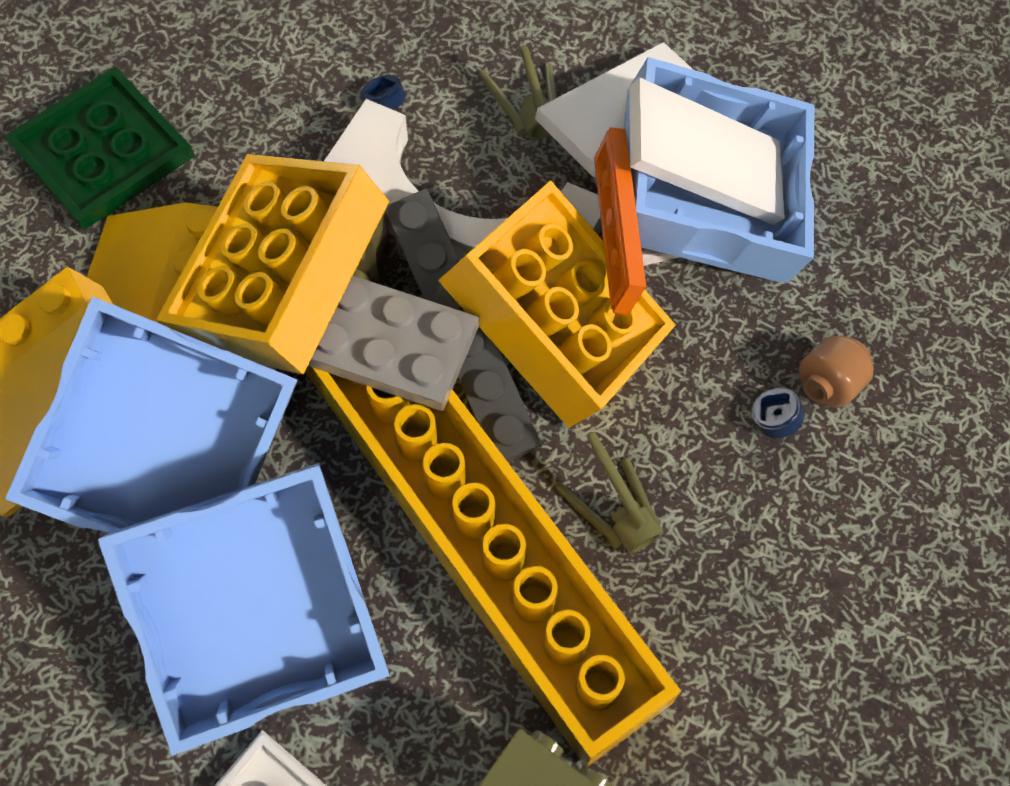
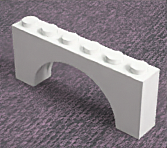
M366 99L324 161L360 165L389 200L388 205L418 192L406 177L400 165L403 149L408 142L405 115ZM567 182L561 193L593 230L600 235L602 225L598 194ZM435 204L459 260L465 257L507 219L469 217L449 211ZM385 211L387 231L389 234L396 236Z

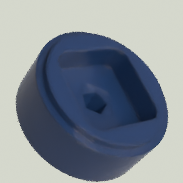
M383 75L369 81L363 87L360 98L363 103L368 99L395 110L404 102L406 93L398 77Z
M773 388L765 391L755 400L752 407V417L764 435L771 438H783L793 434L800 428L804 421L805 411L795 392L787 388Z

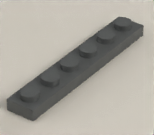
M425 188L387 205L385 211L423 298L465 312L438 281L460 260L428 189ZM478 328L458 378L478 424L506 461L509 462L541 448L542 444L500 350Z

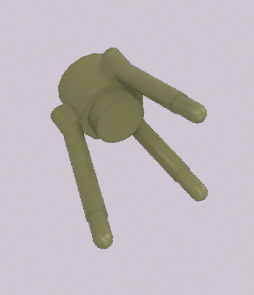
M526 45L520 48L523 65L532 92L531 96L523 100L520 115L485 70L479 72V76L488 90L512 120L517 135L526 133L532 141L552 137L535 120L537 109L557 98L555 77L551 63L545 64L546 99L545 95L542 94L529 48Z
M589 432L587 439L624 504L611 517L615 522V526L612 528L562 483H557L555 490L606 537L614 550L624 545L630 555L653 543L664 533L659 526L661 521L650 506L631 460L625 457L622 459L621 465L636 501L597 434Z

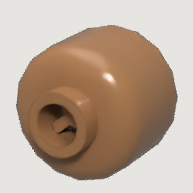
M833 335L822 340L804 357L799 366V378L805 394L812 401L825 406L840 408L849 404L870 383L873 378L874 367L870 352L860 341L854 338Z

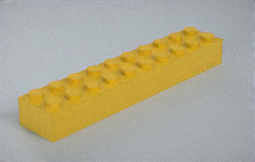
M307 366L305 372L583 765L590 766L673 704L681 692L679 687L453 389L444 410L440 411Z

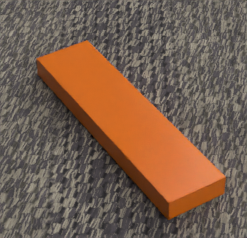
M610 127L594 156L610 305L613 313L630 314L646 288L626 129Z

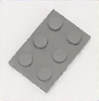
M352 276L308 366L443 411L479 328V317Z

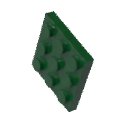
M116 66L4 135L11 149L83 231L195 157L191 145Z

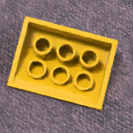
M247 154L156 321L175 331L263 366L304 374L389 200L363 168L357 164Z
M551 180L438 280L466 313L479 317V328L568 428L602 410L676 326L646 290L643 291L630 314L613 313L610 305L603 240Z
M184 202L107 216L87 278L104 287L113 305L157 322L156 319L218 207Z
M68 266L0 318V516L7 518L23 507L5 500L36 426L42 421L55 399L63 363L92 296L112 304L103 286Z

